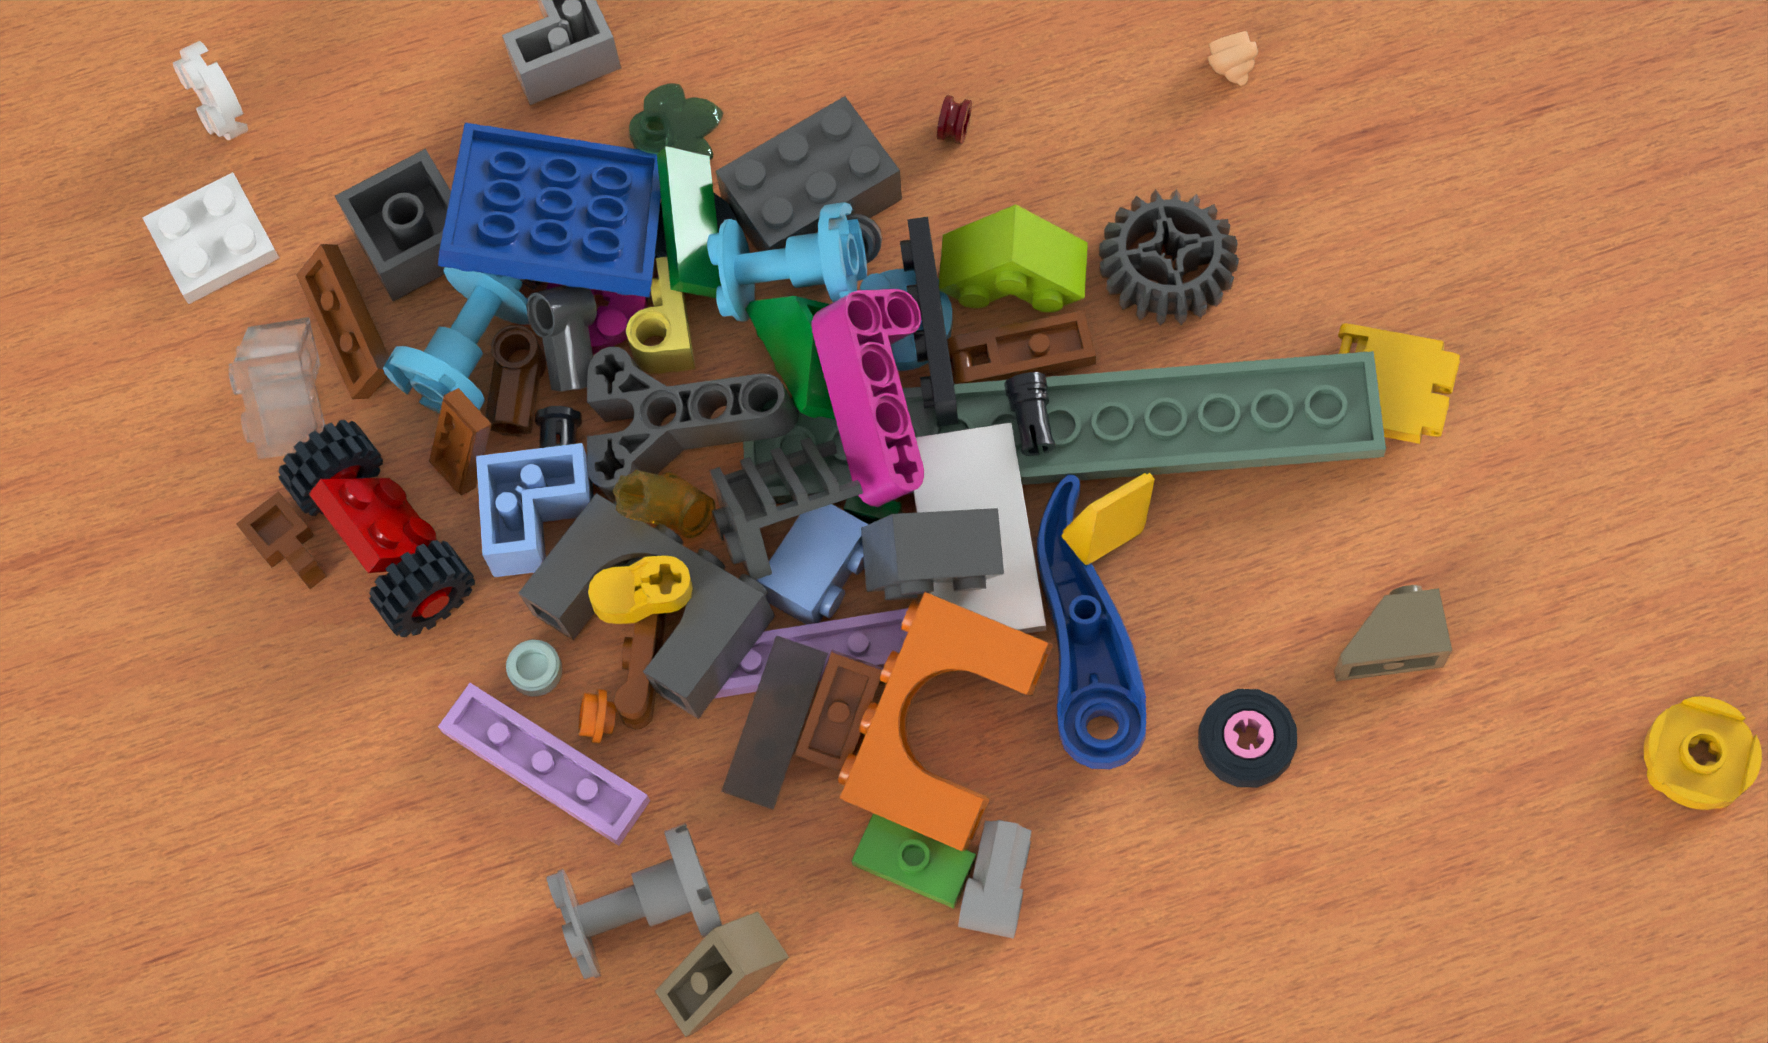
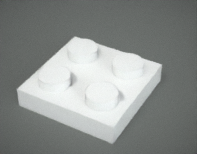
M233 172L142 217L188 304L279 259L277 252Z

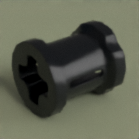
M549 406L537 410L535 413V423L540 427L539 448L576 444L577 428L582 424L581 412L565 406ZM556 434L560 435V444L556 443Z

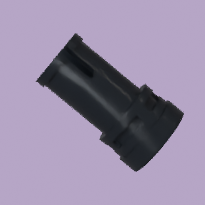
M1030 372L1009 378L1005 381L1004 387L1006 396L1009 399L1010 409L1016 414L1022 454L1025 456L1040 455L1038 445L1043 447L1045 454L1053 451L1056 445L1052 437L1046 408L1049 404L1045 374Z

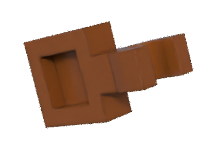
M279 491L236 523L271 568L285 558L309 589L327 577L318 566L316 560L302 545L313 537L314 534Z

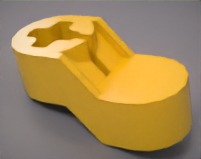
M673 556L644 557L630 566L611 567L600 571L591 580L588 594L593 610L599 619L612 624L637 623L652 614L670 613L680 610L690 600L693 587L689 570L683 561Z

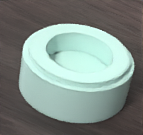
M527 640L518 644L510 652L506 661V672L517 691L527 696H542L552 691L559 683L562 676V663L556 650L547 642Z

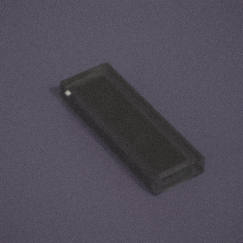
M776 635L721 792L774 810L828 653Z

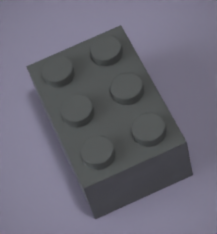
M846 96L716 170L721 198L729 204L737 218L738 224L758 252L785 248L786 241L791 236L818 233L820 211L824 205L846 202L853 208L849 215L860 214L871 218L902 200L899 168Z

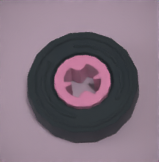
M1236 689L1221 695L1206 709L1198 729V748L1207 768L1220 780L1236 787L1257 788L1275 781L1289 768L1297 749V727L1289 709L1275 696L1259 689ZM1241 727L1242 732L1245 733L1247 727L1256 729L1258 731L1256 741L1261 746L1254 749L1253 744H1250L1248 750L1240 748L1237 745L1239 735L1235 730Z

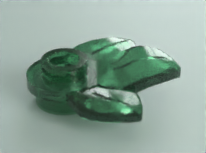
M669 83L661 85L645 97L643 111L636 114L630 121L629 138L635 149L647 153L658 154L667 146L707 155L711 160L713 159V152L704 137L720 124L723 118V111L707 99L697 97L686 99L683 88L679 84Z

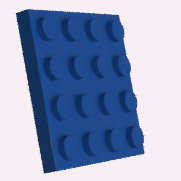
M465 123L442 234L438 266L466 272L474 271L508 276L515 279L562 284L568 287L610 291L622 295L650 297L661 201L657 154L659 152Z

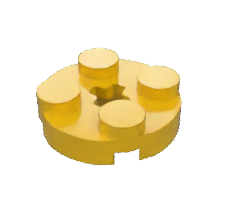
M1698 696L1688 698L1679 704L1667 708L1650 726L1645 737L1643 752L1644 761L1648 769L1647 778L1654 789L1663 792L1668 798L1680 805L1700 810L1725 808L1742 795L1756 780L1762 762L1761 744L1757 734L1753 737L1750 728L1743 722L1746 718L1734 706L1711 697ZM1699 740L1707 742L1708 752L1716 755V762L1708 761L1704 766L1696 763L1694 757L1689 754L1688 747L1694 748Z

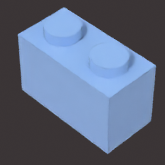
M833 504L800 514L769 561L772 574L756 580L767 590L766 599L768 603L806 625L819 623L823 616L831 618L844 598L845 590L842 587L853 572L858 575L865 568L861 528L868 524Z

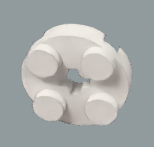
M197 41L180 50L181 59L173 62V67L183 86L187 90L193 88L203 104L197 107L196 110L210 135L216 133L218 137L224 136L227 140H231L248 131L247 124L235 121L236 117L243 115V111L218 63L215 62L207 66L200 56L209 50L201 41Z

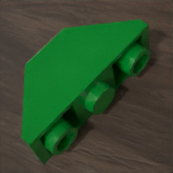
M797 296L750 301L745 310L756 328L757 336L763 341L770 354L776 371L781 375L792 395L796 408L801 413L812 418L824 417L835 419L812 333L813 316L830 304Z

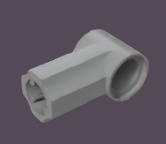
M1003 820L985 821L973 878H968L958 927L1014 939L1024 889H1020L1024 868H1026L1032 830L1026 829L1017 823Z

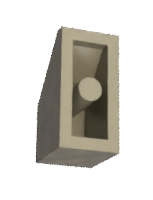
M1407 585L1392 590L1389 593L1390 595H1385L1341 653L1334 670L1336 682L1444 667L1452 652L1439 588L1422 591V587L1419 585Z
M755 912L713 928L655 992L685 1037H687L759 989L789 956L759 912Z

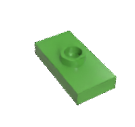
M873 813L853 856L852 865L954 909L974 865L976 854L967 850H957Z

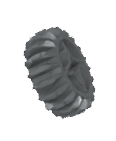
M1155 189L1151 194L1150 203L1147 204L1136 196L1131 202V210L1120 207L1115 214V223L1108 222V225H1106L1104 229V238L1106 240H1103L1099 246V256L1103 260L1100 262V274L1102 278L1108 279L1106 289L1109 295L1121 294L1119 305L1122 307V310L1136 304V315L1139 320L1146 317L1149 312L1157 313L1156 320L1160 326L1166 321L1167 314H1174L1176 320L1182 325L1187 319V311L1190 310L1201 319L1206 314L1207 304L1217 307L1222 302V291L1228 292L1233 286L1234 276L1232 274L1237 271L1239 258L1234 254L1237 250L1236 236L1229 235L1230 224L1228 219L1216 220L1218 211L1215 204L1200 209V199L1197 194L1190 198L1188 202L1181 201V196L1177 189L1172 192L1170 199L1163 200ZM1151 232L1155 233L1154 238L1150 241L1139 243L1138 249L1129 250L1133 243L1142 236ZM1163 245L1165 248L1166 255L1173 256L1172 261L1175 260L1174 269L1172 267L1171 259L1164 258L1165 253L1162 254ZM1209 264L1200 276L1183 283V276L1186 273L1198 270V265Z

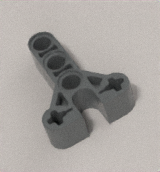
M607 347L597 352L589 362L587 371V403L605 422L633 419V421L623 431L587 436L588 477L613 503L617 499H621L632 505L644 497L650 480L684 450L777 438L786 435L797 424L799 410L794 405V399L781 381L771 374L761 373L665 386L644 373L625 350L619 347ZM778 399L773 408L761 412V409L767 402ZM726 406V409L723 412V414H721L717 418L711 419V416L714 413V411H716L720 407ZM676 413L671 422L661 426V423L668 415Z

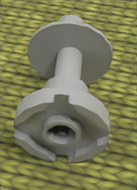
M686 823L664 831L672 859L631 873L634 883L632 886L579 905L564 869L558 870L557 873L546 877L557 909H561L566 923L562 925L566 943L572 957H576L584 979L601 976L598 959L591 940L592 936L646 917L649 926L652 927L689 912L693 913L702 938L706 937L713 928L722 925Z

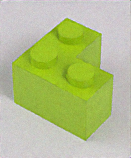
M1015 204L943 234L939 291L958 299L961 305L969 308H983L989 305V302L1012 294L1032 304V307L1038 311L1056 312L1065 305L1085 298L1088 242Z

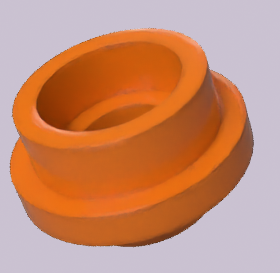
M597 689L596 694L583 693L578 719V736L590 737L591 743L600 744L603 733H613L616 706L613 701H607V690Z

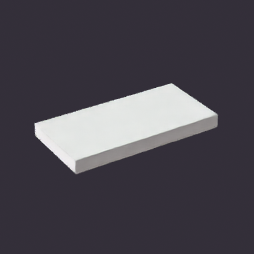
M1005 423L916 437L924 466L923 483L918 489L914 490L917 513L998 508L1004 567L1003 575L986 580V589L956 592L953 589V582L934 583V592L930 594L1026 634L1046 631L1012 424Z

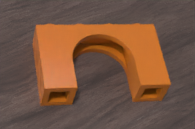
M924 592L921 602L914 599L904 616L901 630L908 633L900 653L893 650L885 662L880 681L886 683L880 701L878 704L871 702L863 715L859 732L865 734L859 752L857 755L850 753L842 766L838 783L843 785L844 788L839 799L957 850L966 851L971 847L990 798L932 773L921 764L912 751L907 735V716L910 705L918 691L927 682L941 674L952 671H970L1023 694L1033 696L1053 644Z

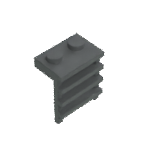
M809 437L800 440L802 450L784 455L779 447L770 450L772 460L754 465L751 458L748 457L740 460L742 470L727 475L722 473L720 467L709 470L720 508L712 510L718 535L721 541L725 540L733 565L742 562L751 579L756 580L772 574L760 531L761 527L863 494L858 480L839 486L838 481L823 459L837 453L833 440L815 445ZM808 463L824 491L807 496V492L793 468ZM778 473L793 499L792 502L777 507L762 478Z

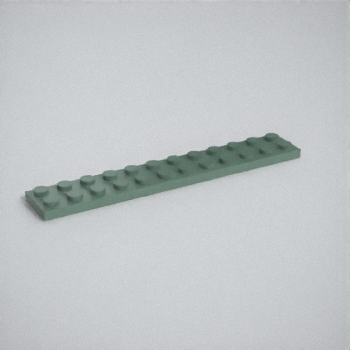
M1374 351L1046 377L1049 404L1046 408L1056 448L1045 454L1043 447L1038 445L1040 455L1025 456L1022 454L1016 414L1011 411L1009 399L1005 392L1004 383L1006 380L954 384L958 424L937 427L935 407L924 409L921 387L902 388L915 437L1011 423L1022 485L1060 482L1068 475H1075L1080 481L1141 476L1144 473L1146 475L1148 473L1159 475L1384 457L1386 451ZM778 399L767 402L761 409V412L773 408ZM799 411L797 424L786 435L777 438L743 442L744 459L750 457L753 464L757 465L772 460L770 450L780 447L784 455L802 450L800 440L809 437L815 445L833 440L837 453L823 459L838 481L839 486L852 482L835 419L824 417L812 418ZM808 463L793 468L806 490L807 496L824 491ZM778 473L762 478L776 504L793 501Z

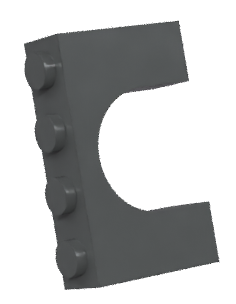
M596 493L518 594L534 616L574 640L595 613L590 602L588 590L591 580L597 573L611 567L630 566L640 559L650 556H673L683 561L689 570L693 587L692 596L686 604L680 623L643 672L656 693L699 719L774 619L775 615L766 599L768 592L758 581L753 578L751 579L746 574H741L737 578L725 571V565L707 550L700 548L695 553L683 546L684 542L680 536L667 526L659 523L653 528L643 522L641 514L627 502L617 499L613 504Z

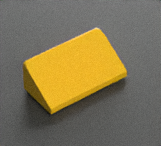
M1144 473L1094 501L1062 531V538L1085 565L1093 563L1142 533L1147 520L1155 480L1150 473L1147 475Z

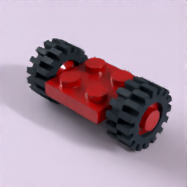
M339 420L336 426L331 422L324 425L323 432L318 433L314 430L308 434L310 439L307 442L299 441L293 446L296 452L287 453L283 461L286 464L279 467V480L305 514L309 513L310 516H317L321 512L322 515H325L367 573L388 572L387 575H379L375 580L377 586L370 589L369 594L371 597L369 599L396 636L407 637L410 633L413 636L421 634L423 627H426L428 630L435 627L438 619L442 617L445 620L451 615L449 611L452 608H459L464 603L461 598L469 596L472 592L471 586L475 585L473 574L448 542L442 541L440 543L436 539V532L433 527L416 513L407 501V495L399 484L390 478H372L379 475L381 471L379 466L383 465V459L356 422L350 421L348 423L346 420Z

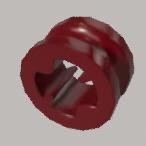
M946 95L938 120V140L944 141L946 137L951 136L955 139V143L961 145L964 143L972 112L971 100L965 99L962 103H956L953 96Z

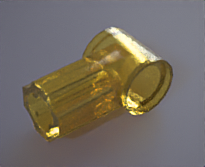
M636 469L632 474L627 476L621 475L612 491L616 497V511L622 516L656 525L663 524L673 528L686 538H694L707 529L713 519L712 510H715L716 507L713 498L674 472L657 475Z

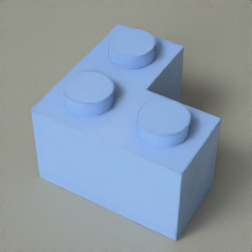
M582 443L476 456L482 554L494 577L534 573L546 558L543 522L577 518L594 497L593 482L588 477L587 454Z

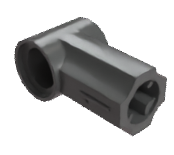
M562 285L532 293L526 305L527 316L533 331L543 338L551 390L566 391L586 388L588 366L593 358L588 326L593 324L597 314L596 302L589 288Z

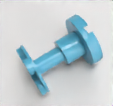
M846 202L824 205L820 211L818 233L788 237L785 248L750 253L744 232L737 221L732 219L724 220L720 225L719 233L710 234L707 241L710 261L713 265H718L721 286L717 287L716 300L720 314L723 317L733 316L736 321H748L750 317L745 308L750 301H755L756 283L790 279L795 288L825 284L832 302L851 292L857 291V281L867 280V262L858 219L847 220L846 217L853 210L851 205Z
M445 267L443 271L447 280L459 293L468 299L451 328L438 327L424 352L407 346H396L385 363L383 370L386 376L400 390L408 395L413 387L422 395L419 403L439 414L444 395L457 388L480 410L485 402V398L474 383L468 379L483 355L477 343L494 315L520 325L530 324L526 307L528 299L519 292L522 286L520 279L474 271L466 272Z

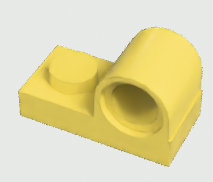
M667 257L656 258L659 277L652 278L651 284L654 307H649L635 313L630 318L626 328V335L633 358L641 370L648 373L660 374L696 369L684 292L670 289ZM649 337H664V340L658 345H643L644 341Z

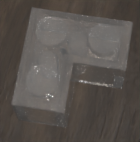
M309 317L248 327L241 345L236 347L234 363L229 364V379L235 395L242 394L246 412L241 414L243 434L247 443L254 442L258 459L295 453L296 450L293 446L299 441L307 442L310 439L309 433L314 430L318 433L323 432L325 422L315 385L321 364Z

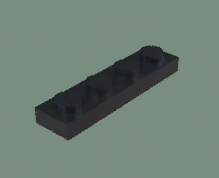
M928 217L907 219L910 240L900 241L904 272L914 271L916 284L907 285V293L915 299L921 312L923 330H917L913 335L917 362L928 361L930 376L920 377L924 409L935 407L937 427L958 424L956 396Z

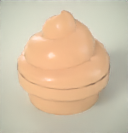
M1239 32L1209 43L1212 55L1208 57V61L1212 69L1218 74L1225 75L1230 82L1238 83L1240 86L1245 85L1248 81V73L1254 67V58L1258 55L1256 42H1250L1248 32Z

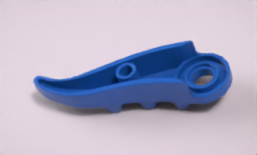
M1068 475L1053 490L1041 518L1037 537L1040 580L1058 642V731L1064 750L1076 762L1091 769L1110 770L1128 763L1135 757L1146 739V693L1132 641L1113 600L1092 563L1085 565L1061 536L1063 534L1062 531L1073 521L1080 496L1079 478L1075 475ZM1107 716L1117 723L1119 729L1113 737L1106 740H1098L1088 733L1086 727L1093 718Z

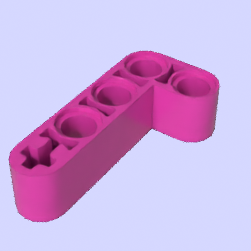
M900 289L857 290L819 310L812 320V333L852 481L858 480L860 482L863 494L858 496L862 501L875 507H879L918 489L924 479L923 462L891 349L892 344L917 331L921 323V312L915 299L909 293Z

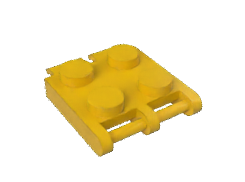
M1348 323L1341 324L1338 337L1342 339L1338 354L1350 353L1352 343H1357L1355 353L1374 351L1384 437L1417 444L1421 443L1422 435L1441 437L1450 398L1433 392L1452 394L1460 364V355L1444 351V341Z

